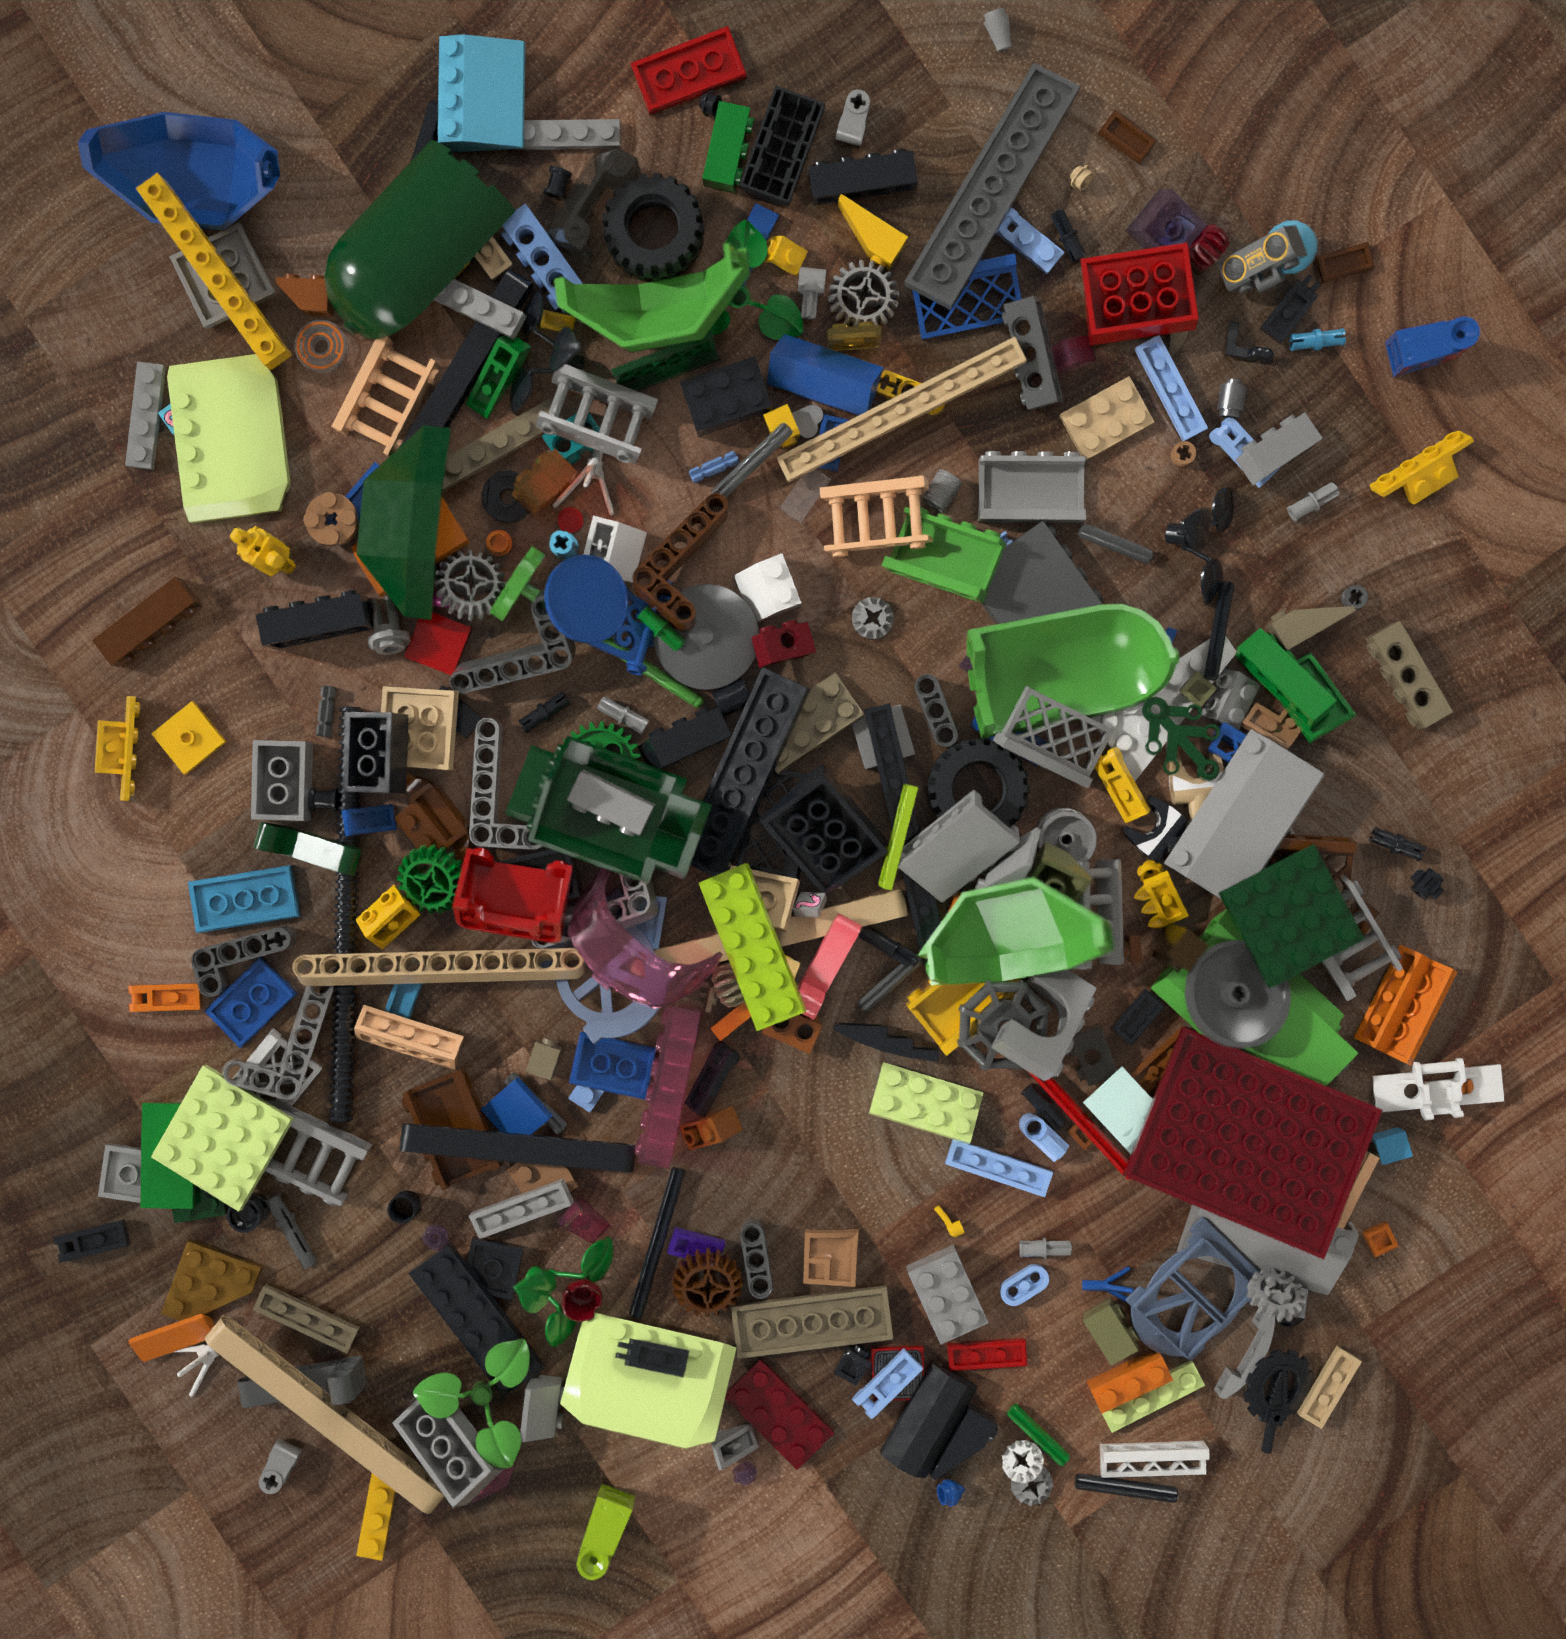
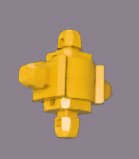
M257 526L247 531L235 528L230 534L231 540L238 545L237 555L241 556L243 561L270 577L280 571L285 574H291L296 568L294 561L289 558L290 548L283 541Z

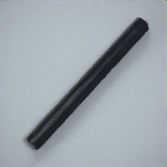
M678 1167L671 1169L631 1304L629 1315L634 1318L641 1319L643 1317L682 1185L685 1170Z

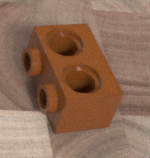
M799 1014L789 1018L786 1026L780 1027L774 1024L762 1029V1033L810 1054L823 1025L822 1022L818 1021L820 1017L817 1015L813 1020L803 1014ZM803 1024L810 1025L813 1029L812 1034L809 1037L800 1036L797 1031L799 1026Z

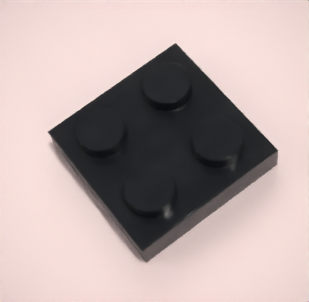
M473 1236L467 1263L492 1296L513 1300L514 1286L517 1284L524 1247L485 1238L479 1239V1237Z

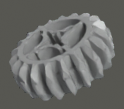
M860 260L858 268L855 267L853 262H850V271L848 272L842 267L840 269L842 277L837 275L833 277V281L837 285L829 286V291L834 294L828 296V302L835 303L830 307V311L838 312L835 316L836 321H841L845 318L844 328H847L850 323L854 324L853 332H857L858 325L863 326L864 333L868 332V325H871L874 331L878 330L877 321L885 326L887 324L885 316L892 318L894 312L891 308L898 307V302L894 299L899 297V291L892 290L897 286V282L889 281L892 276L891 272L882 274L884 270L883 265H880L877 270L873 269L874 261L869 262V267H864V261ZM864 278L859 286L845 287L854 279ZM872 280L882 287L885 297L880 296V293L875 292L871 288ZM865 286H867L866 293L868 294L865 301H863L862 307H860L861 300L859 299L862 292H864ZM842 296L848 297L847 300L854 302L856 305L855 314L844 305ZM882 306L877 312L863 316L864 311L868 307Z
M471 549L468 550L467 556H464L461 551L457 552V559L452 555L448 556V563L442 562L440 564L441 570L436 571L435 575L438 580L434 581V587L438 589L435 594L436 597L443 598L440 605L442 607L450 605L448 613L452 614L455 610L458 611L457 617L459 619L463 617V614H468L467 618L469 621L473 619L474 614L480 620L483 618L484 612L491 615L489 612L506 585L502 581L505 576L504 573L498 572L500 568L499 563L491 565V556L484 560L482 559V552H479L476 557L473 556ZM466 569V573L463 576H456L455 579H450L455 572ZM475 570L483 573L486 577H480ZM469 576H470V583H472V587H474V588H472V593H471V594H470V588H469V586H468V584H467L468 579H469ZM485 591L490 592L483 600L474 602L476 595L485 594ZM454 593L463 595L465 601L458 598Z

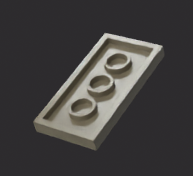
M836 672L811 688L775 768L778 775L865 717Z

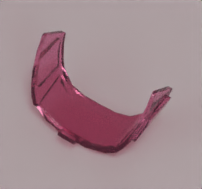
M601 868L578 899L572 911L574 914L568 928V935L578 954L583 958L588 967L594 971L592 977L607 991L612 987L630 1000L648 1005L652 1009L669 1005L696 991L720 964L719 960L723 954L719 951L703 961L690 965L667 962L653 954L626 931L608 910L604 890L606 881L609 879L612 871Z

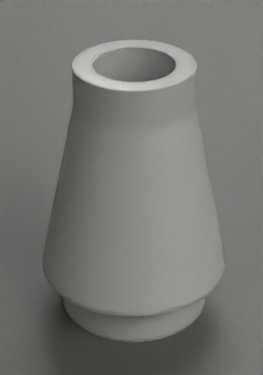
M1004 8L986 13L984 15V25L997 52L1011 48L1009 14L1005 13Z

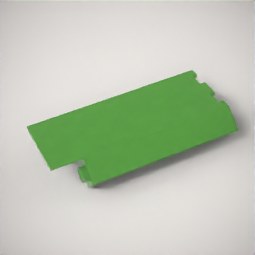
M1227 909L1215 916L1203 934L1199 936L1202 941L1209 945L1208 948L1226 941H1243ZM1171 967L1166 968L1160 973L1151 989L1196 1031L1202 1034L1191 1019L1186 1005L1185 983L1188 971L1180 969L1178 972ZM1299 973L1288 979L1291 992L1290 1009L1286 1021L1278 1033L1263 1044L1238 1050L1327 1086L1351 1062L1358 1052L1337 1033L1341 1028L1339 1024L1344 1014Z

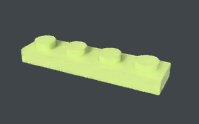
M1187 1361L1170 1370L1173 1381L1103 1413L1102 1415L1111 1432L1113 1433L1205 1386L1193 1361Z

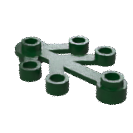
M1152 697L1146 700L1142 706L1143 717L1149 722L1148 742L1145 744V751L1149 755H1157L1161 751L1162 744L1158 740L1161 725L1167 731L1166 760L1162 766L1164 773L1174 775L1179 771L1180 765L1177 761V747L1179 745L1197 765L1196 773L1201 780L1211 781L1215 779L1219 774L1218 764L1214 760L1206 759L1187 737H1199L1213 741L1220 734L1218 726L1215 724H1209L1206 727L1176 725L1169 718L1186 717L1190 721H1196L1202 715V709L1197 704L1179 707L1168 706L1166 701L1159 697ZM1154 705L1158 706L1160 714H1153L1151 707ZM1195 708L1198 711V716L1191 717L1189 709ZM1208 728L1215 730L1216 734L1214 737L1207 735L1206 731ZM1149 743H1156L1158 750L1152 752L1149 749ZM1168 762L1175 764V771L1170 772L1167 770L1166 765ZM1206 765L1213 767L1212 774L1205 773L1204 767Z

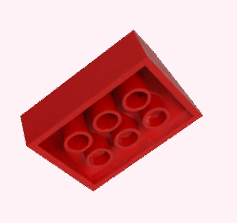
M1187 243L1081 259L1090 346L1196 330L1198 312Z

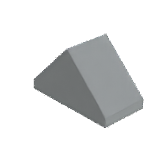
M750 1423L718 1431L715 1442L711 1443L718 1470L725 1469L759 1448L753 1426Z

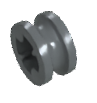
M1359 585L1346 588L1341 595V602L1344 607L1354 606L1355 609H1359L1368 600L1366 590ZM1351 591H1353V594L1358 592L1360 595L1357 599V605L1356 602L1351 603L1349 601Z

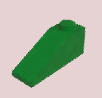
M503 335L497 338L465 405L486 419L489 418L517 372L521 369L531 346L518 337L512 339Z

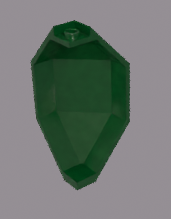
M422 426L364 479L357 556L406 618L432 620V611L435 606L433 604L435 555L443 480L449 442H451L452 437L451 428Z

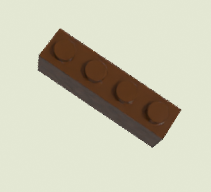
M174 577L92 641L111 666L126 667L136 659L134 656L140 651H147L156 644L155 640L161 635L166 636L177 628L176 624L183 618L187 620L198 612L197 608L202 603L183 579Z

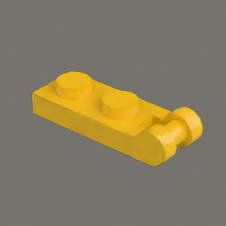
M1114 747L1108 750L1107 754H1101L1095 769L1124 822L1128 823L1148 814L1151 810L1124 763L1120 749ZM1110 763L1113 765L1115 769L1111 772L1108 768V764Z

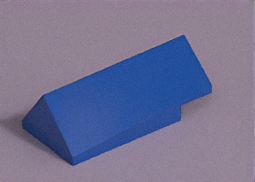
M784 334L771 351L767 385L859 416L870 410L884 367Z

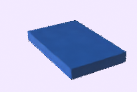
M262 956L204 1012L239 1048H243L298 993Z
M580 1032L569 1084L646 1100L657 1048L613 1038L601 1039L596 1044H593L585 1032Z

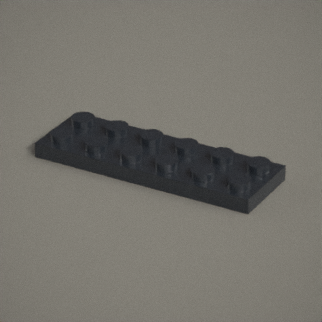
M450 1242L411 1269L408 1274L491 1381L495 1377L491 1376L485 1367V1358L489 1350L499 1343L524 1337ZM528 1342L530 1356L528 1372L523 1381L514 1387H506L499 1380L494 1386L502 1396H505L541 1372L545 1367V1364Z

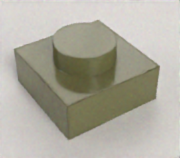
M1195 671L1178 692L1192 704L1202 707L1217 688L1198 671Z

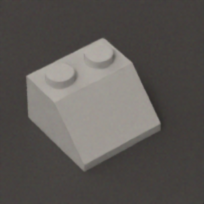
M536 1374L530 1378L525 1390L520 1432L521 1442L555 1437L558 1428L562 1429L564 1413L560 1412V1403L564 1391L563 1377Z

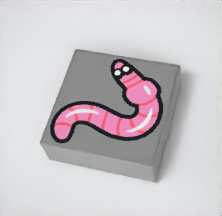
M800 892L793 908L794 915L819 918L827 901L826 894Z

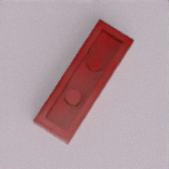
M1025 1338L947 1343L949 1371L1028 1366Z

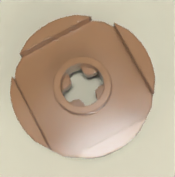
M326 492L313 499L308 505L303 518L310 536L325 546H340L348 543L357 533L359 526L358 512L355 505L343 495ZM336 513V521L338 523L327 526V515Z

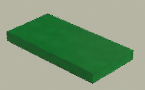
M142 1103L140 1208H195L196 1185L151 1157L181 1103Z

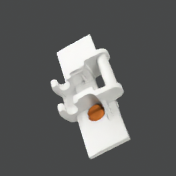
M1456 1058L1455 1061L1428 1064L1413 1062V1071L1372 1076L1375 1107L1383 1109L1382 1112L1420 1109L1424 1120H1434V1115L1452 1114L1454 1118L1464 1117L1460 1105L1504 1101L1500 1064L1465 1067L1462 1058ZM1453 1072L1454 1074L1452 1079L1423 1082L1422 1079L1423 1074ZM1408 1084H1415L1417 1086L1418 1093L1415 1097L1408 1098L1405 1096L1404 1089Z

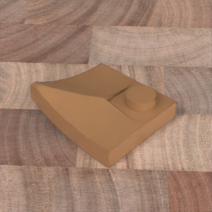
M515 1162L506 1169L522 1193L563 1178L569 1191L579 1186L569 1167Z
M806 1229L803 1284L856 1287L859 1229Z

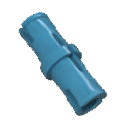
M1344 328L1329 331L1314 329L1310 333L1290 334L1289 342L1294 343L1290 344L1289 347L1291 351L1309 348L1321 350L1322 347L1344 346L1346 337H1342V335L1346 333Z

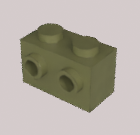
M1109 1298L1084 1312L1083 1322L1112 1366L1138 1351L1140 1337L1136 1333L1134 1326L1129 1327L1125 1321L1126 1314L1119 1303L1115 1304L1112 1298Z

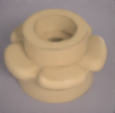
M1089 165L1084 167L1078 166L1073 170L1070 175L1073 188L1082 191L1091 183L1094 173L1090 171Z

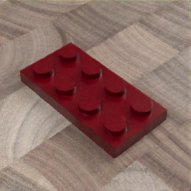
M761 1357L727 1390L725 1399L796 1470L834 1434V1430Z

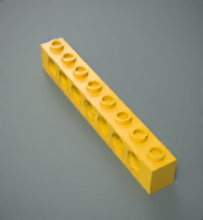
M156 173L136 188L263 365L273 370L291 357V352L167 180Z

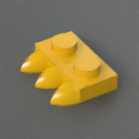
M1168 871L1144 880V885L1134 895V899L1148 900L1142 907L1141 913L1155 914L1150 919L1148 927H1165L1169 923L1172 924L1189 916Z

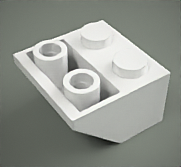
M593 516L583 555L602 558L619 572L623 581L633 583V573L639 566L647 532L617 521Z

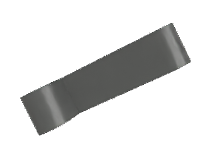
M281 926L196 950L192 955L191 963L200 992L207 997L222 994L229 986L225 966L293 947L297 941L295 930L289 926ZM281 935L286 936V940L272 944V938ZM255 938L262 943L260 952L255 951L252 947V942ZM230 945L237 951L234 959L230 958L227 954V949ZM205 952L211 956V964L209 966L205 965L202 961V956ZM211 978H215L218 982V989L216 991L212 990L209 986Z

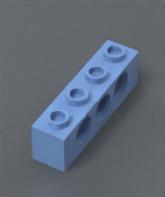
M525 203L502 225L504 230L501 232V235L509 246L514 244L519 252L516 253V256L524 267L529 265L534 271L531 277L540 289L542 287L546 288L549 292L546 298L556 310L560 307L557 306L555 287L551 285L552 281L557 277H565L573 284L583 283ZM525 235L534 236L530 244L521 243ZM541 256L549 257V262L544 266L536 264ZM560 308L563 314L567 313V311Z

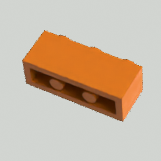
M1151 1350L1086 1382L1103 1414L1173 1381V1378L1160 1352Z

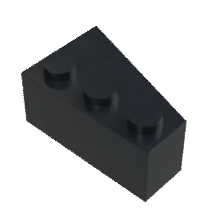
M709 706L695 712L696 717L687 721L686 717H683L671 723L673 726L671 729L664 731L663 727L648 733L650 738L638 746L645 764L663 769L732 736L719 708L717 707L710 711Z

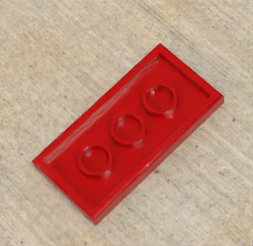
M729 26L630 63L649 115L747 78Z

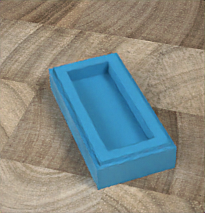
M423 983L394 984L384 1011L411 1019Z

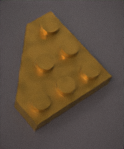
M190 1239L185 1246L161 1314L181 1321L198 1314H206L250 1294L255 1290L263 1265Z

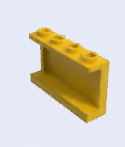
M929 979V986L922 991L918 988L907 997L909 1001L906 1003V1006L946 1056L958 1047L957 1040L959 1039L960 1011L958 1009L960 1004L964 1005L985 983L931 986ZM1020 979L1012 980V981H1007V982H1019ZM996 992L998 999H1013L1015 992ZM990 995L974 1010L981 1012L991 1002ZM974 1017L970 1019V1035L977 1032V1019Z

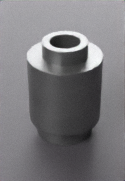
M1227 379L1226 383L1220 385L1217 406L1219 417L1240 419L1241 413L1244 412L1247 386L1242 385V380Z

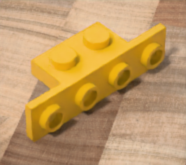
M1461 431L1449 433L1440 442L1425 448L1422 453L1414 458L1402 462L1393 471L1381 475L1375 482L1370 484L1371 490L1385 497L1403 486L1408 501L1415 505L1459 477L1452 455L1473 443V437Z
M127 696L125 722L98 720L94 773L122 774L120 800L129 801V797L134 796L135 781L131 780V770L136 769L137 761L136 754H132L133 744H137L138 728H134V719L138 718L140 713V703L136 702V696Z

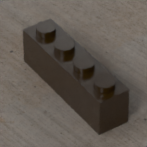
M1171 923L1165 926L1149 945V948L1154 951L1151 956L1163 965L1165 964L1178 972L1180 969L1189 972L1209 947L1208 944L1190 930Z

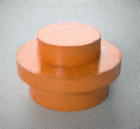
M503 530L492 531L486 539L488 551L495 556H504L512 548V538Z

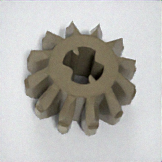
M727 962L714 969L711 980L714 984L713 988L716 991V996L720 998L721 1003L725 1004L728 1008L744 1003L745 1000L731 964Z

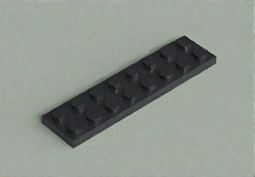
M762 667L702 801L712 806L693 855L691 866L712 877L730 870L811 689Z

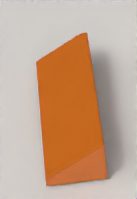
M198 1314L130 1338L128 1341L138 1357L143 1362L205 1341L206 1335L214 1327L213 1318L204 1314Z

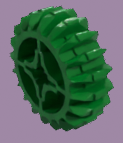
M435 844L429 848L426 845H422L418 849L415 848L402 859V864L398 868L400 874L396 880L402 882L398 890H404L406 892L404 897L412 900L411 905L415 906L418 904L420 912L426 908L430 914L435 913L436 910L439 914L444 913L446 910L453 909L462 870L459 867L462 860L455 861L453 858L454 852L448 855L445 847H441L438 850ZM427 863L432 864V866L428 867L424 865L423 867H421L418 864ZM433 892H439V893L445 892V893H447V894L437 895V894H433Z

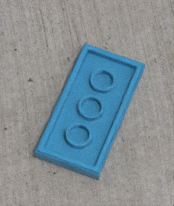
M293 865L188 882L196 933L301 916Z

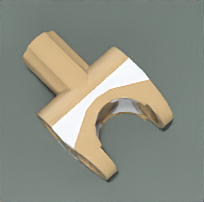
M1209 752V759L1214 760L1219 766V774L1215 779L1203 781L1200 778L1189 776L1184 766H1182L1180 755H1177V761L1180 765L1179 771L1174 775H1169L1172 804H1188L1190 822L1224 771L1222 759ZM1170 762L1169 771L1173 772L1176 767L1174 763ZM1207 765L1205 773L1212 774L1213 767Z

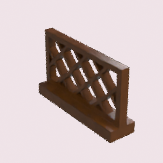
M1287 833L1268 864L1271 862L1275 864L1277 862L1274 859L1283 852L1292 855L1314 844L1323 862L1334 874L1331 876L1335 881L1338 878L1343 884L1340 877L1343 873L1351 881L1353 854L1356 853L1357 843L1352 837ZM1336 855L1346 856L1345 866L1337 872L1328 864Z

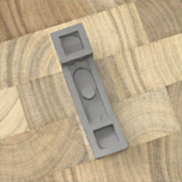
M1257 1310L1252 1322L1259 1330L1237 1370L1234 1371L1226 1367L1214 1388L1220 1398L1226 1399L1246 1384L1245 1381L1249 1372L1253 1373L1257 1367L1255 1364L1262 1357L1265 1358L1274 1333L1275 1316H1272L1269 1320L1267 1319V1313L1259 1314Z

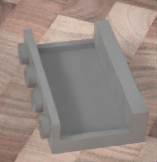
M999 451L985 452V455L980 456L978 464V522L1040 523L1044 521V523H1083L1086 520V509H1084V465L1086 463V456H1080L1079 452H1065L1064 456H1053V452H1038L1037 456H1027V452L1024 451L1011 452V456H1002Z
M973 790L903 846L898 868L943 903L949 897L955 896L968 882H973L986 868L995 865L1004 854L1013 851L1020 843L1019 829L1015 825L1009 828L982 805V796Z

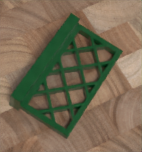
M710 330L703 339L671 345L612 368L611 371L617 384L640 392L720 361L716 350L713 333Z

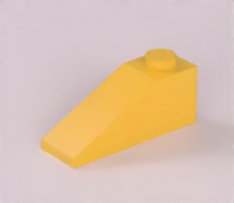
M841 194L838 199V207L865 253L871 258L870 261H874L876 267L883 265L886 269L890 270L905 248L908 236Z

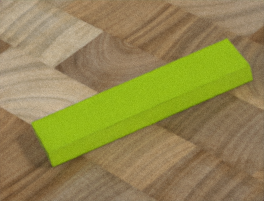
M903 785L887 847L888 853L885 855L878 885L884 889L892 890L918 790V787Z

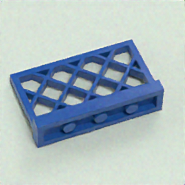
M1015 254L979 261L968 280V284L964 287L945 319L932 310L936 304L935 301L928 308L920 302L919 293L912 290L921 340L1004 323L1003 318H993L996 313L1002 317V312L999 309L1006 298L1013 302L1021 300ZM1010 272L1012 284L1006 292L994 284L1000 274ZM994 275H995V277L993 278L992 281H990V280H988V279L986 278V277L994 276ZM975 279H981L989 284L981 297L968 289ZM991 287L1004 295L996 308L984 300ZM1012 289L1014 291V297L1009 294ZM966 292L978 300L971 313L958 305ZM981 303L994 311L987 321H981L973 316ZM922 308L927 311L924 317L922 313ZM955 308L968 316L962 326L956 327L947 321ZM931 313L941 320L942 323L937 331L926 333L924 321ZM970 319H972V320H974L975 322H977V323H972V324H968V325H967V323L969 322ZM945 324L951 327L941 330Z

